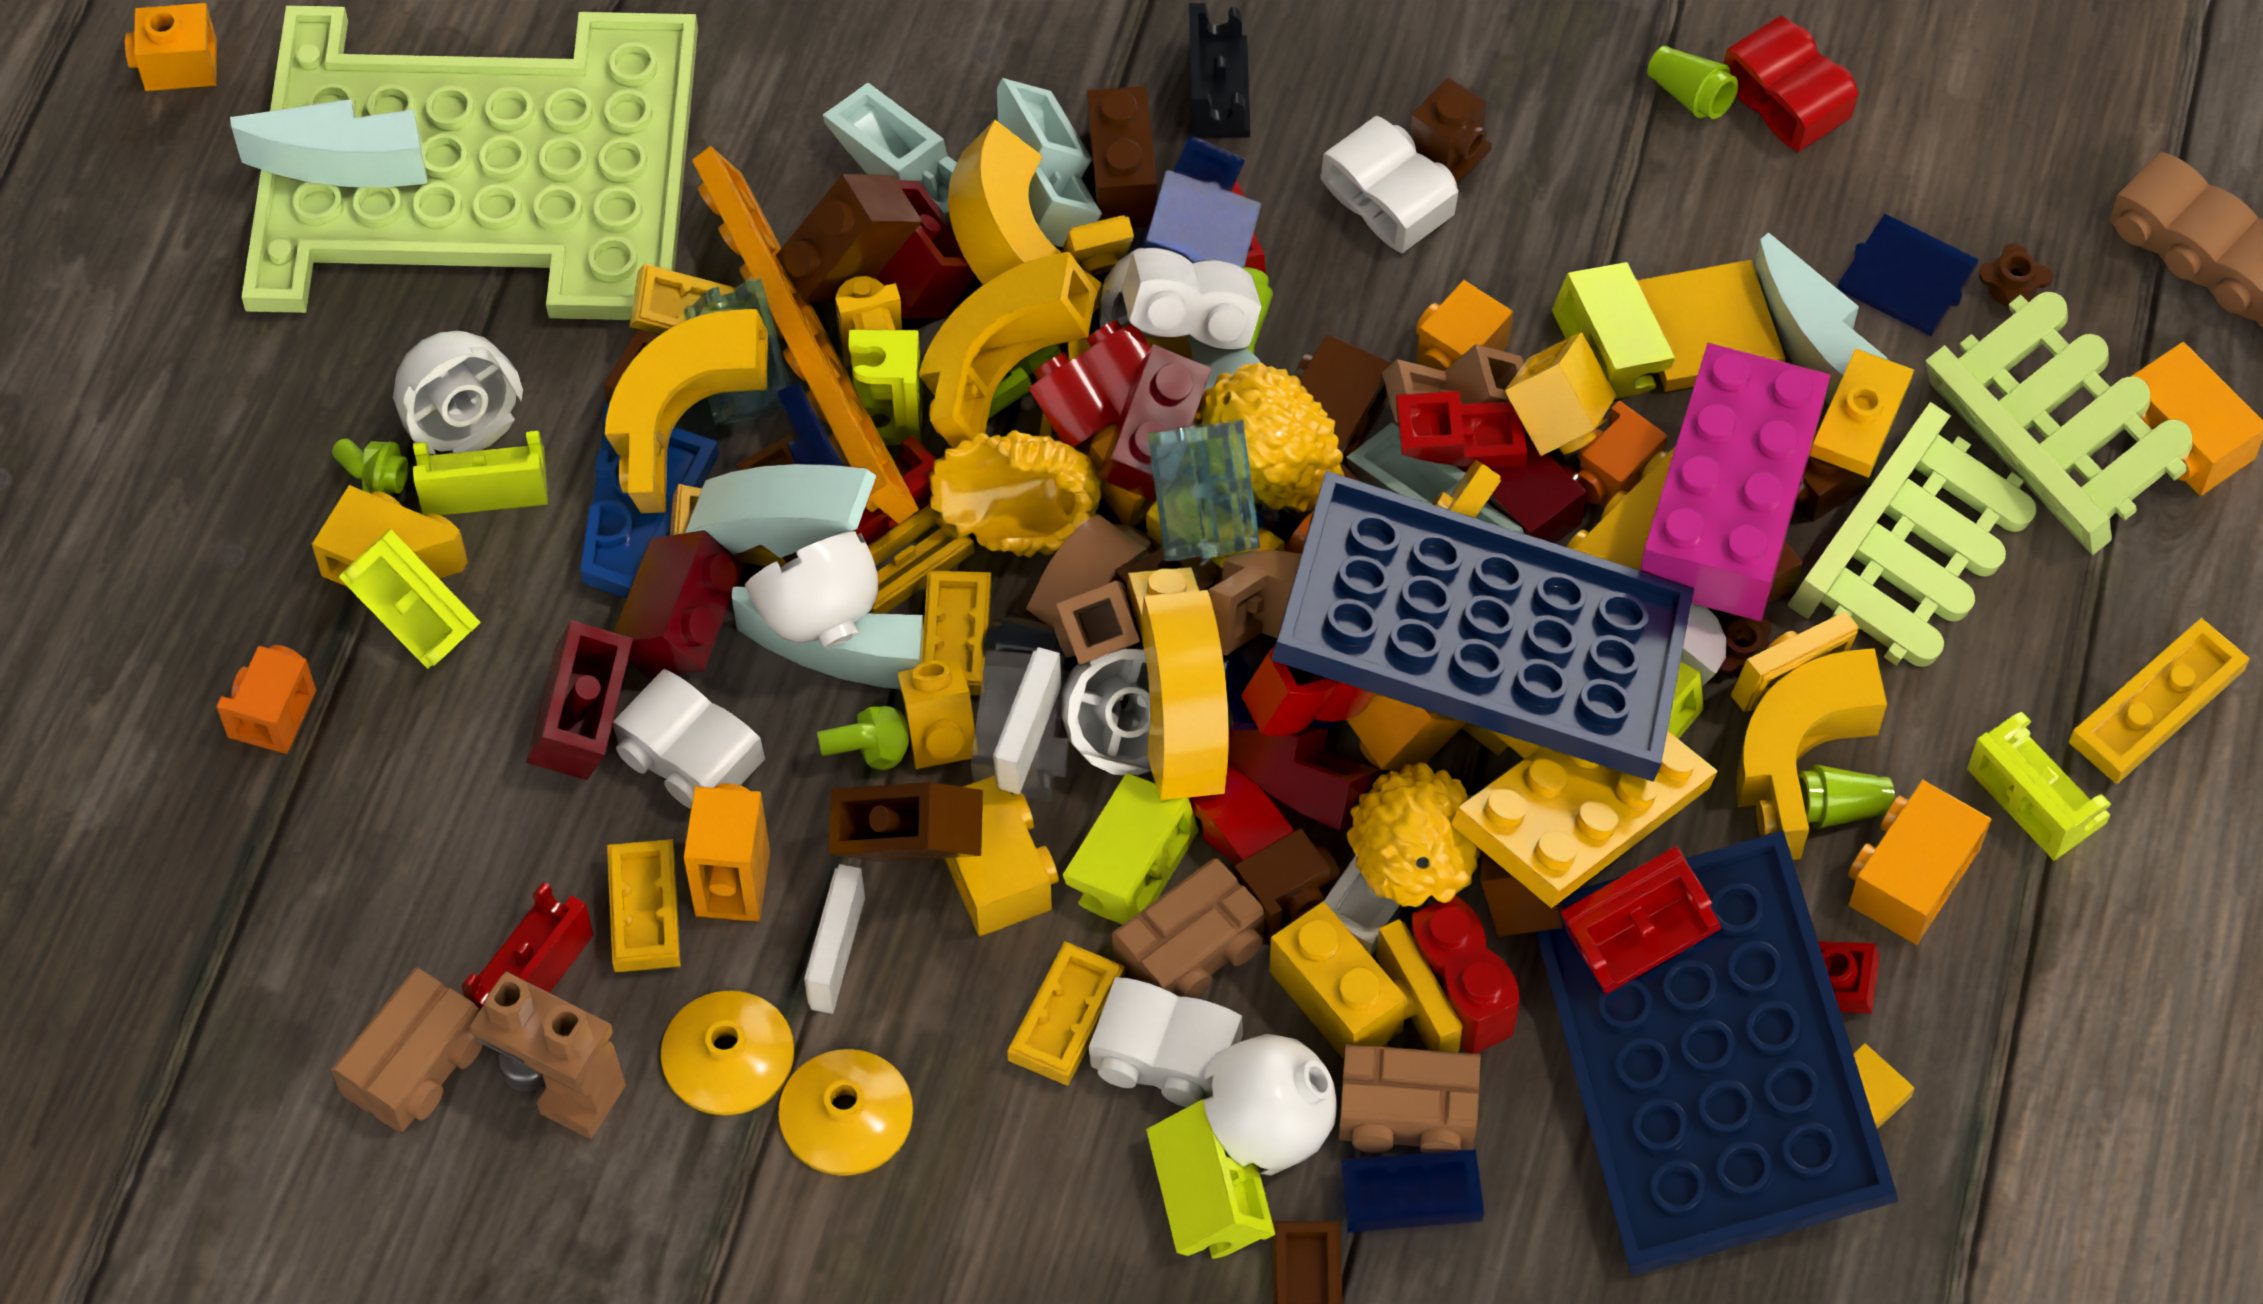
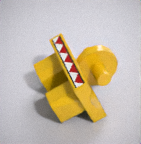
M867 276L851 278L839 287L835 299L839 350L845 368L852 366L848 345L849 330H902L901 299L896 283L884 286L877 279Z

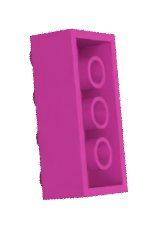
M1707 343L1644 548L1640 571L1693 587L1694 592L1691 602L1693 604L1762 622L1821 417L1831 374Z

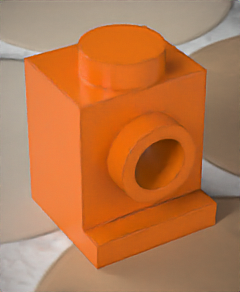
M1620 400L1611 408L1608 429L1605 432L1600 429L1595 430L1596 438L1580 448L1577 454L1580 467L1576 474L1580 477L1587 491L1585 501L1599 504L1604 508L1620 490L1624 489L1629 493L1641 481L1644 468L1656 453L1661 450L1665 451L1668 438L1667 434Z
M272 645L269 648L258 646L249 667L243 666L238 671L232 686L231 698L221 696L216 706L227 737L288 754L316 692L307 660L296 651L285 646Z

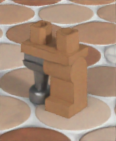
M505 972L500 977L486 998L485 1004L470 1025L472 1035L478 1037L480 1043L500 1053V1071L504 1081L510 1087L519 1091H533L546 1085L545 1091L537 1101L539 1113L590 1140L626 1087L615 1047L612 1042L608 1041L613 1034L610 1023L508 972Z

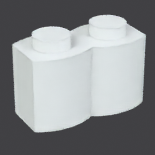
M1375 116L1323 154L1321 180L1329 191L1344 206L1354 213L1361 215L1371 230L1384 243L1400 253H1404L1455 215L1459 190L1457 189L1454 176L1443 164L1434 163L1427 157L1417 153L1413 139L1399 125H1392L1385 119Z
M1159 248L1139 249L1132 253L1122 287V294L1131 324L1146 333L1161 337H1179L1190 334L1201 343L1220 349H1240L1250 346L1261 311V303L1253 278L1247 271L1239 266L1223 261L1210 260L1192 264L1178 253Z
M665 669L647 685L612 723L618 741L616 750L620 757L639 773L644 774L649 769L655 774L666 778L664 781L666 789L677 801L688 808H692L695 786L714 788L716 785L724 783L742 785L765 760L761 739L749 726L729 711L711 703L687 681Z
M1115 977L1089 1045L1091 1067L1098 1070L1099 1076L1110 1084L1122 1088H1133L1136 1086V1083L1152 1085L1161 1089L1162 1095L1169 1101L1183 1107H1189L1202 1099H1208L1213 1096V1076L1204 1080L1206 1067L1216 1053L1241 1042L1243 1036L1242 1015L1205 1000L1177 996L1146 982Z

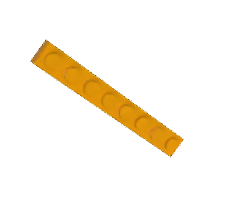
M709 146L692 159L703 180V183L697 187L701 197L714 213L719 216L721 215L724 221L718 227L721 236L728 246L737 255L742 256L745 264L739 270L750 288L758 296H763L767 304L761 309L764 319L771 329L787 342L789 347L783 351V356L796 375L803 381H807L811 389L805 393L809 406L824 423H829L833 431L827 437L830 447L847 467L868 469L876 475L865 507L871 512L880 508L898 524L902 523L919 510L811 303L803 301L775 256L781 249V246L743 174L712 146Z

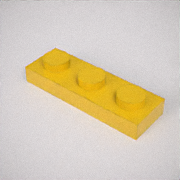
M2201 617L2073 730L2068 743L2115 784H2118L2245 671L2250 658Z

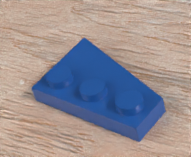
M605 403L602 418L603 433L601 447L597 452L595 466L596 481L593 502L589 507L580 572L583 584L627 599L650 539L670 536L672 500L677 485L682 484L702 488L719 457L717 441L674 427L667 451L666 513L641 514L629 494L623 493L620 487L619 460L621 455H617L605 436V423L609 404Z

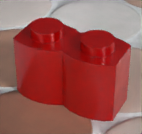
M1778 16L1726 50L1723 64L1727 65L1730 69V74L1738 79L1736 96L1749 108L1759 112L1770 130L1791 149L1797 152L1801 151L1852 118L1859 95L1853 76L1845 67L1836 65L1827 57L1820 55L1814 38L1804 27L1797 26L1783 16Z
M1118 319L1086 338L1091 348L1081 355L1069 360L1065 353H1061L1033 372L1038 381L1028 388L1061 442L1072 446L1076 451L1091 443L1100 431L1118 422L1137 368L1151 348L1140 329L1131 323L1122 327Z
M1273 647L1246 686L1241 697L1261 734L1285 736L1302 731L1315 719L1336 722L1353 718L1367 708L1376 693L1272 661Z
M1455 895L1447 903L1438 901L1413 913L1410 933L1419 952L1427 961L1463 1025L1460 1047L1467 1053L1477 1054L1512 1037L1519 1007L1518 985L1507 964L1497 954L1486 948L1485 931L1474 910Z

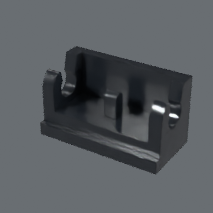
M1189 3L1191 138L1250 137L1247 35H1242V14L1236 7H1230L1227 23L1215 25L1209 23V12L1206 3Z

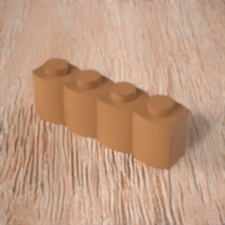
M2159 152L2117 194L2109 221L2127 243L2139 246L2150 252L2158 253L2167 268L2175 276L2207 287L2223 309L2257 321L2263 329V219H2259L2243 201L2219 187L2209 185L2193 167L2171 154Z

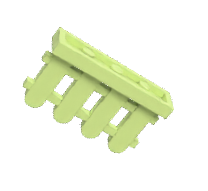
M2044 292L2028 302L2022 295H2019L2009 303V309L2013 313L2010 318L1980 342L1971 334L1960 343V348L1965 353L1960 358H1957L1944 345L1926 359L1929 381L1933 388L2017 476L2025 480L2023 483L2093 556L2112 541L2110 517L2117 513L2124 521L2137 511L2136 505L2132 502L2135 497L2165 473H2168L2175 481L2187 471V465L2182 460L2188 456L2192 449V433L2188 425L2179 420L2164 421L2152 430L2140 418L2148 410L2151 402L2149 387L2142 379L2138 377H2125L2110 387L2098 375L2107 367L2109 362L2108 346L2103 338L2094 334H2085L2078 337L2071 344L2065 341L2058 333L2068 320L2067 304L2062 296L2054 292ZM2043 344L2054 357L2019 384L2008 371ZM1992 384L2005 395L1999 401L1987 390ZM2084 386L2095 400L2060 427L2049 414ZM2033 426L2046 438L2040 444L2027 432ZM2125 429L2137 443L2102 470L2090 457ZM2074 469L2087 481L2082 487L2068 475Z
M1932 402L1927 405L1787 605L1807 620L1820 602L1835 611L1831 618L1846 611L1861 630L1889 648L1884 658L1896 666L1902 658L1919 667L1929 666L1935 662L1943 651L1944 640L1941 633L1927 623L1932 614L1936 613L1948 621L1963 619L1975 603V594L1972 588L1958 578L1963 569L1966 568L1979 576H1990L1999 569L2006 557L2005 547L2002 542L1989 533L1994 524L1996 523L2007 531L2019 532L2029 525L2036 514L2034 500L2027 493L2019 489L2025 480L2013 472L2010 473L2007 479H2004L1966 453L1971 446L1970 443L1958 436L1952 444L1939 435L1951 415ZM1914 469L1928 477L1923 487L1908 479ZM1941 487L1982 514L1976 524L1935 497ZM1883 513L1897 521L1891 532L1877 523ZM1910 531L1949 556L1951 560L1945 568L1905 542L1904 540ZM1852 557L1866 566L1860 577L1846 568ZM1878 577H1883L1918 601L1920 605L1916 611L1912 613L1875 588L1873 584Z

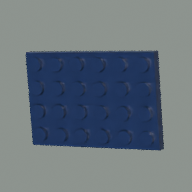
M1326 471L1319 489L1271 660L1654 782L1662 763L1694 588Z
M1783 830L1685 858L1712 902L1710 907L1720 922L1721 930L1607 995L1604 994L1569 938L1564 921L1563 928L1536 931L1632 1276L1899 1202ZM1619 878L1575 890L1563 899V910Z

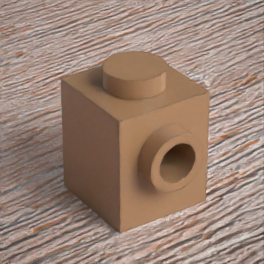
M1116 580L1056 604L1061 620L1053 622L1059 644L1067 659L1076 655L1079 665L1082 666L1121 649L1143 645L1124 583Z

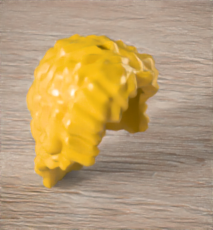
M1247 363L1239 367L1233 375L1225 372L1220 373L1214 387L1206 389L1200 400L1201 419L1196 424V431L1200 435L1201 448L1206 453L1207 464L1213 467L1214 474L1224 487L1229 491H1235L1237 496L1246 502L1266 504L1273 510L1287 507L1296 513L1305 512V510L1311 511L1315 507L1325 472L1329 471L1344 476L1340 466L1343 454L1337 449L1339 439L1334 434L1335 421L1327 418L1328 414L1322 409L1321 402H1315L1313 396L1307 392L1304 386H1301L1299 378L1295 375L1289 376L1286 369H1276L1272 366L1267 367L1263 363Z
M1014 430L1008 433L1006 437H1001L1000 435L989 437L986 433L981 432L975 435L972 441L962 440L957 448L946 449L944 456L934 461V471L929 474L930 490L932 493L929 505L932 509L941 512V519L945 524L955 525L959 538L973 533L981 546H985L993 552L997 550L1003 552L1012 551L1017 556L1025 555L1030 558L1038 551L1047 556L1058 551L1066 539L1080 525L1096 515L1101 499V480L1097 479L1099 473L1089 456L1076 451L1072 446L1061 441H1054L1050 436H1031L1030 434Z
M1419 762L1414 766L1412 764H1404L1400 772L1390 771L1387 775L1381 774L1373 783V788L1369 793L1360 794L1359 804L1354 805L1351 809L1353 827L1347 832L1348 842L1357 855L1356 868L1360 870L1368 887L1375 892L1377 897L1392 899L1395 903L1401 904L1402 907H1418L1431 895L1437 901L1447 903L1455 897L1456 893L1472 883V874L1478 867L1477 859L1480 857L1481 850L1451 825L1458 807L1469 799H1467L1466 789L1462 785L1461 780L1451 779L1447 771L1440 770L1434 774L1426 763ZM1426 857L1428 864L1425 867L1417 866L1418 858Z

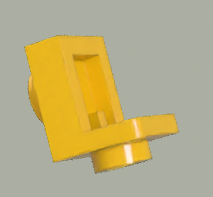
M933 660L923 662L913 669L900 671L898 673L899 686L904 700L912 756L916 769L978 758L979 752L970 692L961 662Z

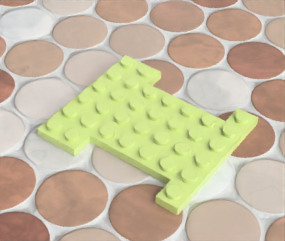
M286 6L270 111L348 99L352 101L356 118L414 109L423 146L428 183L396 187H344L305 182L261 170L241 297L245 311L306 313L313 263L550 268L546 299L549 318L630 320L637 273L643 264L675 272L698 35L696 14L579 12L574 59L344 54L348 26L345 7Z

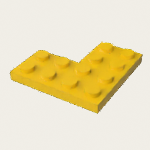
M1491 731L1522 756L1524 760L1460 805L1451 825L1552 909L1707 791L1718 771L1669 731H1667L1662 763L1654 782Z

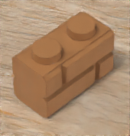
M1213 858L1112 933V956L1116 963L1125 966V973L1130 979L1155 985L1180 997L1197 999L1210 986L1212 974L1228 962H1231L1233 966H1240L1257 953L1263 944L1265 911L1256 898L1243 885L1241 886L1238 883L1237 878L1218 858Z
M414 968L331 1069L339 1092L363 1110L373 1113L377 1119L397 1132L403 1133L414 1118L420 1121L424 1120L434 1111L443 1094V1087L441 1085L456 1066L460 1069L467 1068L480 1053L483 1044L478 1041V1037L472 1035L470 1029L471 1023L479 1013V1008L472 1001L453 989L446 988L442 982L420 968Z
M1345 1044L1339 1140L1352 1141L1355 1148L1371 1153L1386 1152L1392 1149L1393 1144L1420 1146L1421 1152L1437 1158L1454 1157L1460 1154L1461 1150H1473L1478 1121L1480 1054Z

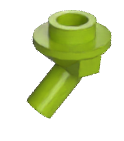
M341 439L333 446V457L352 476L362 480L363 491L370 494L373 491H380L393 496L394 493L399 494L404 489L408 476V460L406 457L401 456L397 443L391 441H371L364 448V452L350 439Z
M889 706L865 709L857 714L858 723L817 731L822 757L860 749L864 761L871 768L878 770L894 768L902 760L909 745V728L905 716L898 709Z

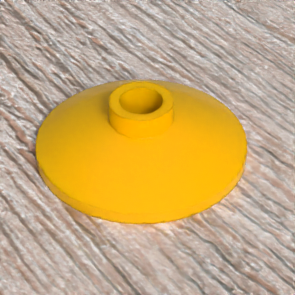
M742 991L713 992L690 1002L671 1020L661 1045L662 1069L672 1091L690 1107L713 1115H737L764 1105L784 1086L794 1063L793 1036L784 1016L765 999ZM733 1036L738 1040L732 1048L727 1050H721L714 1046V1042L721 1037Z
M834 1050L810 1059L790 1077L780 1098L779 1123L787 1146L804 1164L826 1174L837 1176L857 1175L880 1167L889 1161L903 1146L913 1121L912 1097L903 1076L885 1059L862 1050ZM843 1095L853 1096L857 1100L854 1106L846 1110L838 1109L832 1103L835 1098Z

